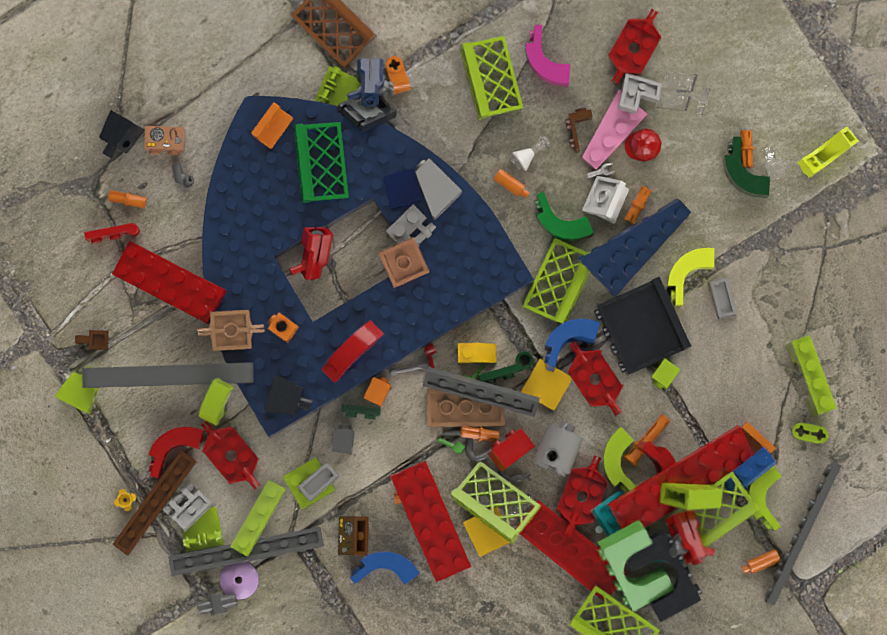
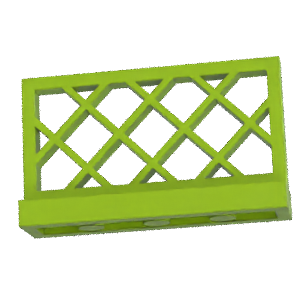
M505 36L472 43H462L459 49L478 120L523 109ZM501 41L503 50L499 54L492 50L491 46L493 43ZM481 46L486 49L482 58L475 54L473 47ZM488 51L498 57L494 65L484 60ZM499 59L507 63L508 67L505 72L496 67ZM481 63L491 68L487 76L479 71ZM493 70L503 75L498 83L489 78ZM504 77L512 81L510 90L500 85ZM486 80L496 86L492 94L484 90L483 85ZM497 88L507 93L503 101L493 96ZM509 95L516 98L517 106L511 107L505 103ZM491 99L501 104L498 110L490 111L488 103Z
M554 238L522 307L559 325L567 322L590 275V272L581 263L573 265L570 255L579 253L585 256L590 252L583 251ZM556 245L563 246L566 254L556 257L554 254ZM568 256L571 266L560 270L557 260ZM555 261L558 271L547 274V264ZM572 269L574 273L573 279L565 282L562 272ZM560 274L563 283L552 287L549 277ZM547 279L550 288L540 292L537 286L539 281ZM564 286L566 290L565 296L557 299L554 290ZM552 291L555 300L544 304L541 295ZM539 296L542 305L536 308L529 306L531 298ZM556 303L558 311L554 317L547 313L546 307Z
M481 461L478 462L460 486L451 493L453 501L512 545L517 540L520 532L541 508V505ZM480 468L487 472V479H476V473ZM500 481L503 490L492 491L491 482ZM488 482L489 491L478 493L477 484ZM475 484L476 493L467 494L463 489L466 485ZM515 492L518 496V501L507 502L506 493ZM503 493L504 503L493 504L492 495ZM490 495L491 504L482 505L479 503V496ZM530 503L534 506L531 512L522 513L521 504ZM519 504L520 514L508 515L507 506ZM505 506L506 516L498 517L494 514L495 507ZM520 518L521 524L516 530L509 525V519Z
M733 472L712 485L714 487L721 485L723 489L722 498L723 492L734 494L732 505L723 504L721 501V506L731 508L730 516L728 518L719 517L721 508L717 509L716 516L707 515V509L703 510V514L695 512L696 515L702 516L701 527H698V529L700 530L699 535L704 547L710 546L761 510ZM730 478L735 482L734 492L724 490L725 481ZM737 495L744 496L748 504L744 507L735 506ZM679 508L677 511H675V512L672 513L671 515L676 514V513H679V512H683V511L685 512L686 509ZM705 517L716 519L715 526L712 529L704 528Z
M598 586L594 587L569 623L572 628L583 635H606L610 633L613 635V633L624 631L625 635H627V630L638 629V633L641 635L640 628L644 627L652 629L654 631L652 635H658L660 629ZM596 592L604 596L605 604H593L592 598ZM605 606L607 617L596 619L594 608ZM608 606H619L621 615L610 617ZM592 609L594 620L586 621L580 615L584 610ZM633 616L636 618L637 626L626 628L624 617ZM622 617L623 628L612 630L610 619ZM608 620L610 631L601 632L598 629L597 622Z

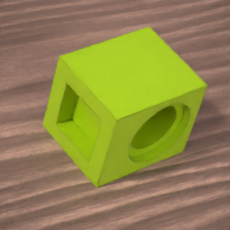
M664 359L650 378L653 380L652 384L660 390L662 388L666 390L681 369L667 359Z

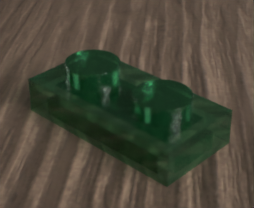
M342 404L341 412L346 413L345 417L357 418V415H365L364 419L376 420V417L381 416V408Z

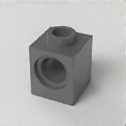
M340 425L339 428H335L332 452L352 454L355 431L351 430V426Z

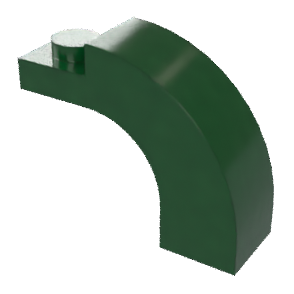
M734 136L731 142H728V153H731V155L723 157V166L727 178L740 192L752 197L767 198L770 189V176H757L745 170L740 159L741 137Z

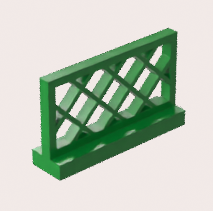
M341 123L295 124L294 138L301 202L310 203L313 201L348 199ZM336 127L337 136L332 140L324 132L328 128ZM308 129H315L320 133L315 141L307 137ZM321 136L331 142L325 150L316 144ZM332 144L339 149V155L335 159L326 152ZM313 146L322 152L317 160L309 155V151ZM323 155H326L333 161L327 169L318 163ZM334 163L341 168V174L338 177H335L328 171ZM315 165L324 171L319 179L315 178L311 173V169ZM326 173L335 180L329 188L320 182ZM338 182L343 187L344 194L336 195L330 189ZM317 184L326 190L323 196L314 197L313 189Z

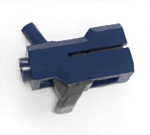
M369 58L357 60V80L361 83V86L357 91L347 93L348 101L361 97L362 105L377 106L379 104V96L383 93L388 92L390 96L394 95L393 83L386 81L384 77L383 59L371 58V63H369Z

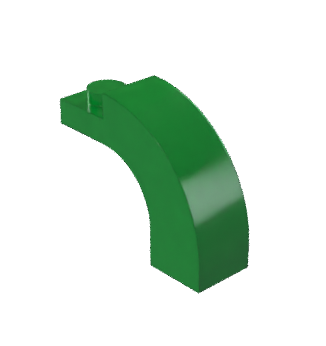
M544 191L536 195L535 205L538 211L542 210V213L537 214L536 218L541 227L551 236L565 241H579L593 236L594 233L587 216L573 221L561 220L552 212Z

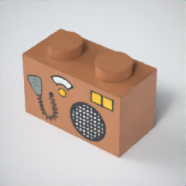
M145 126L144 149L150 155H160V152H168V155L179 156V153H184L185 151L184 127Z

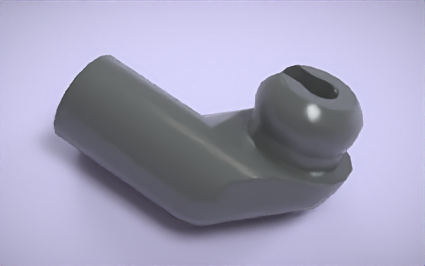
M181 163L172 165L175 182L183 187H191L194 184V178L183 173Z

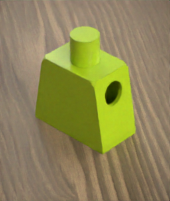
M72 372L54 397L90 414L99 388H82V375Z

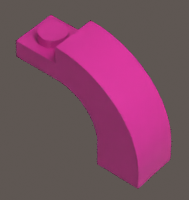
M535 24L534 30H530V41H533V43H526L525 46L526 58L530 68L543 81L556 86L568 87L570 64L554 63L545 57L541 49L542 25Z

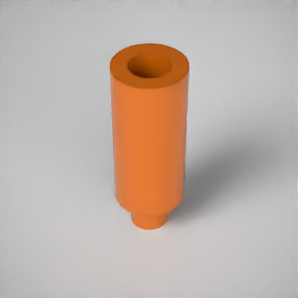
M502 169L498 171L493 179L517 197L521 195L526 199L530 192L525 190L526 186Z
M776 549L748 560L747 565L741 568L744 574L748 572L754 574L780 563L781 560Z

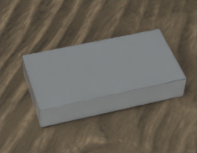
M728 277L709 282L718 319L737 315Z
M326 462L301 483L298 488L311 502L340 476Z

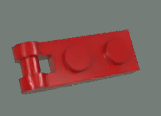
M128 223L84 232L87 242L98 244L103 242L102 239L118 240L121 239L122 235L127 234L136 237L140 234V228L135 223Z

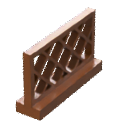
M305 0L291 15L344 68L353 61L370 41L377 37L341 0H322V7H312V0ZM326 9H333L336 12V20H326ZM302 10H309L310 21H302L297 15ZM312 10H323V20L313 21ZM339 22H347L349 24V33H339ZM313 23H323V34H315L313 32ZM326 23H336V33L326 34ZM353 35H360L365 40L360 46H352ZM326 36H336V47H328L326 45ZM339 36H349L350 46L339 47ZM339 49H350V57L345 62L339 57Z

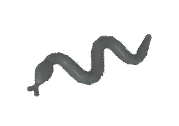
M461 429L444 431L443 434L460 436ZM466 438V456L471 461L478 463L490 458L488 453L492 449L476 455L473 453V439ZM498 469L499 475L508 482L518 483L524 479L531 481V478H529L531 474L526 477L521 474L508 476L505 470L501 472Z

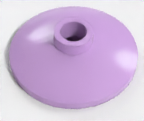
M248 562L225 566L220 575V585L226 595L235 593L237 599H245L251 596L259 583L256 569ZM237 576H240L242 578V582L240 584H237L235 582V578Z

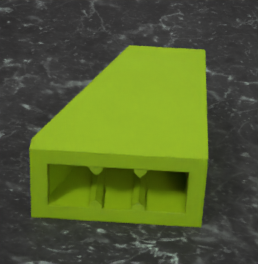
M662 483L660 503L686 510L721 508L723 489L711 485Z

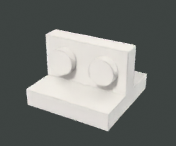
M597 176L582 211L597 215L605 221L615 224L629 191L625 187L626 183L621 180Z

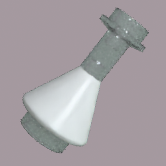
M545 135L539 136L540 141L531 148L512 152L513 157L510 161L518 171L522 169L526 171L534 155L544 146L547 149L549 148L551 143Z

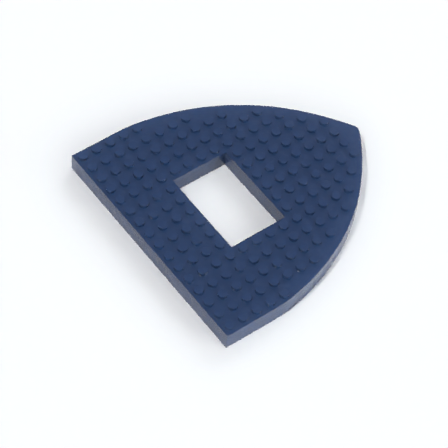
M247 96L243 99L222 143L207 192L202 232V264L204 279L227 290L216 312L249 310L252 325L264 324V328H256L264 329V333L252 334V349L221 350L225 363H253L254 383H237L269 438L274 437L534 283V278L487 203L451 166L416 140L385 123L361 132L359 127L353 126L342 116V113L337 111V106L277 96ZM274 102L280 106L281 110L293 117V120L274 147L270 149L254 138L251 132ZM340 122L349 198L302 203L294 126L295 124L309 125ZM336 127L328 128L324 133L333 140L337 136ZM315 129L307 130V137L312 141H315L320 135ZM323 136L316 142L323 150L331 143ZM333 144L326 151L334 159L339 155V149ZM315 146L309 151V155L315 160L322 154ZM323 155L318 161L326 169L333 162L326 155ZM430 159L462 190V194L436 220L430 214L416 177V166L422 160L427 161ZM335 163L328 170L335 177L341 174V168ZM317 165L311 169L312 175L317 179L324 173ZM327 173L320 180L328 188L335 181ZM338 182L330 189L336 195L344 194L343 187ZM319 184L313 189L314 197L323 196L326 192ZM373 201L389 227L412 205L427 218L422 223L423 226L427 227L430 223L435 225L436 228L431 232L432 235L429 238L426 237L419 244V249L430 271L429 273L395 288L388 277L315 321L311 320L276 258L302 244L304 228L314 227L315 230L316 227L329 228ZM416 229L410 237L415 238L420 231ZM278 313H281L299 327L289 343L268 329L270 325L267 323L274 314L277 316ZM371 320L384 334L374 346L360 356L342 377L334 383L321 369L328 362L327 360L356 331ZM278 323L277 330L279 332L287 329V323ZM274 375L304 388L302 397L313 399L310 411L299 408L297 415L265 412L264 409Z

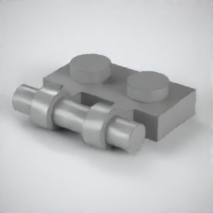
M412 205L386 230V233L398 244L411 238L410 235L418 229L420 233L415 237L418 247H420L419 244L426 237L429 238L432 235L431 232L436 227L433 223H430L427 227L423 226L422 223L427 218Z
M192 483L179 490L180 493L173 500L170 499L167 502L168 505L162 509L167 515L174 510L175 513L171 518L185 532L213 506L212 502L199 490L194 495L191 494L195 489ZM185 498L188 499L181 508L178 506Z

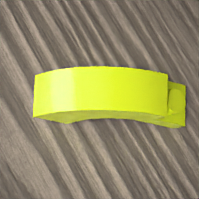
M845 127L797 163L801 171L810 178L859 141L851 130Z
M714 248L692 250L675 263L669 273L666 287L674 288V290H671V302H674V307L683 306V285L687 274L697 269L714 268Z

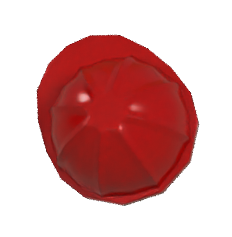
M641 129L628 136L625 142V151L634 160L651 161L659 155L662 142L660 136L655 131Z

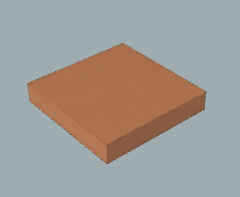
M414 237L378 252L394 288L430 272Z

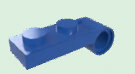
M763 447L735 469L733 473L747 491V487L777 464L770 452ZM730 478L725 481L724 487L726 490L734 492L735 482Z

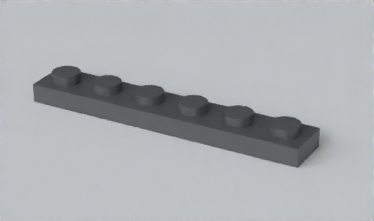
M431 367L427 368L423 383L424 387L535 417L540 399L536 396Z

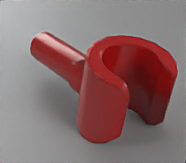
M429 344L425 346L424 351L429 361V367L435 368L431 355L437 352L434 345Z

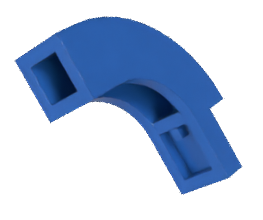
M573 319L555 328L548 337L544 350L549 351L544 361L547 364L546 370L554 372L558 355L566 344L573 341H581L594 345L600 322L590 319Z
M377 552L361 559L365 567L362 568L361 565L351 572L353 576L350 579L356 584L373 570L386 568L393 571L405 585L420 574V572L410 560L402 555L392 552Z

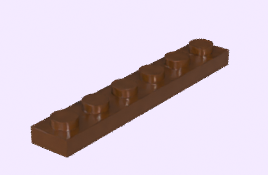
M181 450L112 545L129 556L197 461Z

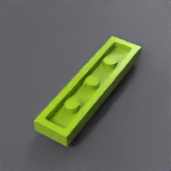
M268 480L230 546L232 549L247 557L249 556L286 492L285 488Z

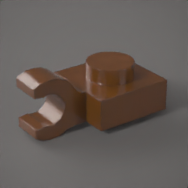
M89 330V336L75 335V343L88 344L89 350H108L109 331Z

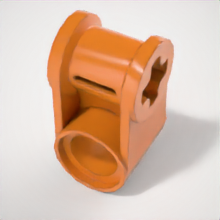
M397 56L390 57L386 62V72L389 78L388 81L393 83L394 94L411 90L402 60ZM392 62H395V64L398 65L397 70H394V68L391 67Z

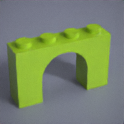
M808 335L793 340L785 345L791 362L798 364L808 390V398L805 400L811 417L836 409L835 401L811 336Z

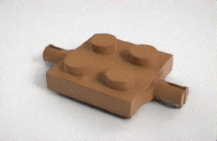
M249 310L210 312L211 323L209 328H198V332L205 331V333H198V337L210 336L213 351L252 349V334L264 333V329H256L264 328V324L252 325Z

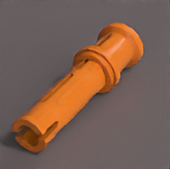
M661 414L639 441H650L653 443L671 421ZM635 441L631 450L623 455V458L634 467H637V462L644 455L636 448L639 441Z

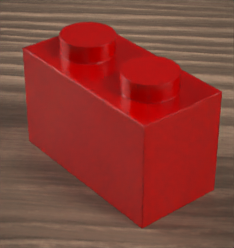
M522 428L518 431L511 430L505 435L506 440L502 443L498 440L490 446L492 450L488 455L501 472L535 447Z

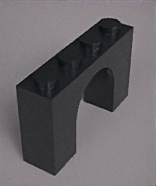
M664 530L650 536L652 544L635 552L627 559L632 572L656 560L666 561L676 569L677 579L673 587L674 590L650 602L660 623L702 601L699 596L702 592L698 584L693 585L690 580L693 577L688 566L684 568L681 563L684 560L681 553L675 558L670 555L669 550L674 541L670 533L665 534Z

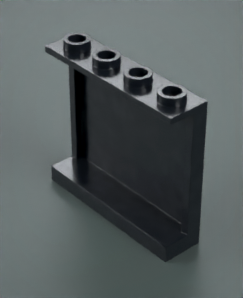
M660 276L595 306L596 310H594L598 321L602 320L604 324L602 328L606 338H610L612 342L610 348L614 356L618 355L620 360L618 362L619 368L627 376L691 347Z

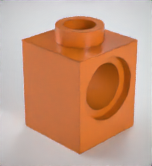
M278 313L277 316L274 314L267 323L270 325L268 329L287 343H289L299 329L295 323L281 313ZM280 322L287 323V329L283 332L277 330V325Z
M381 376L378 379L373 377L363 398L382 407L391 388V385L388 384L389 380Z

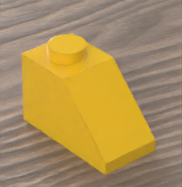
M458 343V364L497 363L496 344Z

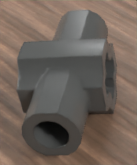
M224 593L208 596L206 601L197 603L199 615L210 613L211 616L228 612L227 608L238 606L235 593L224 596Z

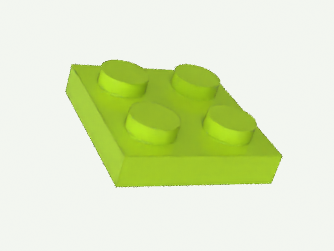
M317 457L283 476L302 510L336 491L333 485L330 484L310 502L298 488L301 483L321 467Z

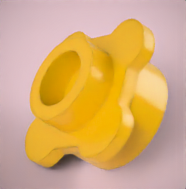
M121 489L118 492L117 499L114 500V505L124 508L125 511H130L133 501L136 500V495Z

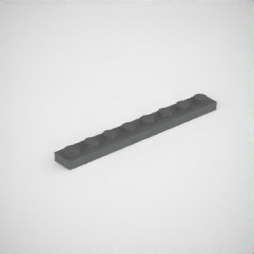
M833 462L831 465L828 464L823 472L825 478L823 482L818 483L815 489L817 493L815 499H811L806 509L809 511L806 517L803 516L799 522L798 527H800L798 534L793 535L790 541L792 547L789 552H785L781 560L783 562L781 570L777 569L773 579L775 582L772 587H768L765 593V597H767L765 602L771 605L776 604L842 465Z
M315 527L260 538L248 557L230 547L231 544L169 556L168 558L171 576L173 577L324 547L321 527Z

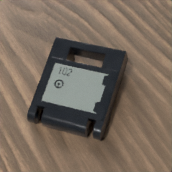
M379 96V104L377 106L362 105L361 97L351 101L347 100L337 106V111L342 113V116L353 126L359 127L361 132L396 118L397 110L381 96Z

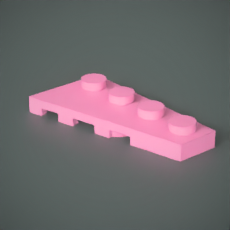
M620 89L582 156V159L595 171L647 116V113L639 106L636 114L617 109L621 93Z

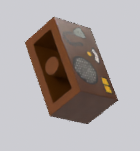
M339 516L338 555L368 556L369 517Z

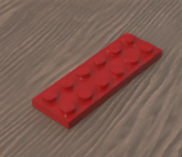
M130 240L112 275L208 325L211 322L210 312L217 311L227 291Z
M426 460L390 475L435 581H441L471 568V564Z
M537 500L536 502L541 505V508L520 532V535L591 592L595 586H598L609 595H612L616 590L613 583L616 579L614 575L610 576L607 571L606 565L608 563L607 560H602L598 552L600 548L575 528L571 537H568L569 531L567 535H564L567 522L540 500ZM624 568V575L627 576L629 572ZM596 592L595 595L605 602L604 596Z

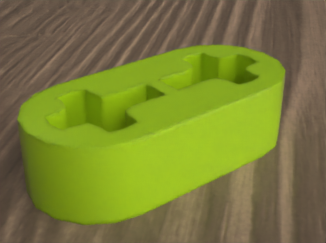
M797 423L791 429V434L795 439L814 444H822L829 437V433L824 427L812 424ZM802 426V430L808 431V434H802L799 437L795 430ZM821 430L824 438H820V441H818L817 437L811 435V433H817Z

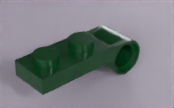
M522 351L517 355L515 365L479 374V380L493 384L496 383L498 378L503 377L504 380L514 378V374L527 370L532 366L533 356L527 351ZM527 356L530 359V363L523 366L519 363V358Z

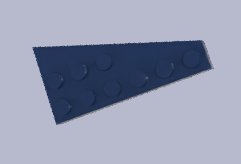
M675 199L658 209L650 217L643 218L642 222L628 227L608 239L607 243L600 247H595L591 250L592 252L585 256L582 255L577 259L611 295L616 297L691 214V211L681 200Z

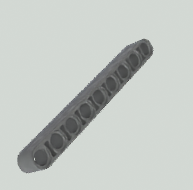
M253 363L82 368V388L211 384L216 378L228 384L254 383Z

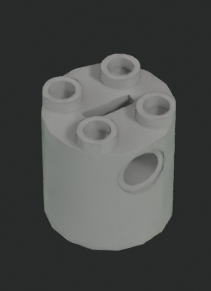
M561 421L559 427L548 424L533 459L535 461L534 464L545 470H548L550 467L555 474L562 477L569 474L583 441L581 436L573 433L575 426ZM558 454L557 460L552 462V457Z

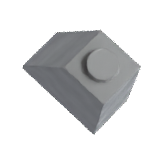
M430 159L427 161L422 160L416 166V177L430 214L436 220L462 194V190Z

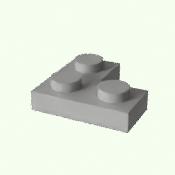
M626 73L617 109L636 114L640 99L657 103L662 84Z

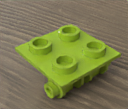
M329 66L314 101L338 106L340 103L347 101V93L357 91L361 83L358 82L357 77L340 71L341 69L338 67Z
M217 507L207 510L186 532L182 529L183 545L186 552L224 545Z

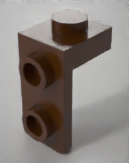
M576 109L574 113H569L568 119L565 120L567 131L571 130L572 138H569L570 147L575 150V153L580 152L575 123L592 120L591 109Z

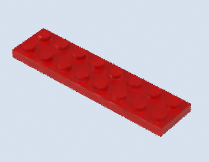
M737 425L607 505L620 529L638 520L645 528L678 508L660 503L662 483L712 486L752 457L754 452L741 427Z

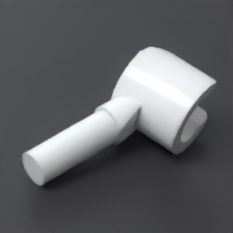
M613 163L604 164L601 169L588 173V178L601 174H613L615 171L609 172L607 170V167Z

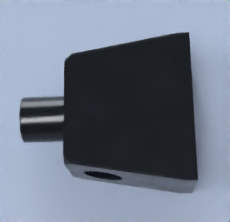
M110 110L99 135L100 139L107 143L102 153L111 159L117 149L125 154L128 153L145 129Z
M274 375L264 411L268 413L297 415L299 408L310 411L313 399L302 397L304 388Z

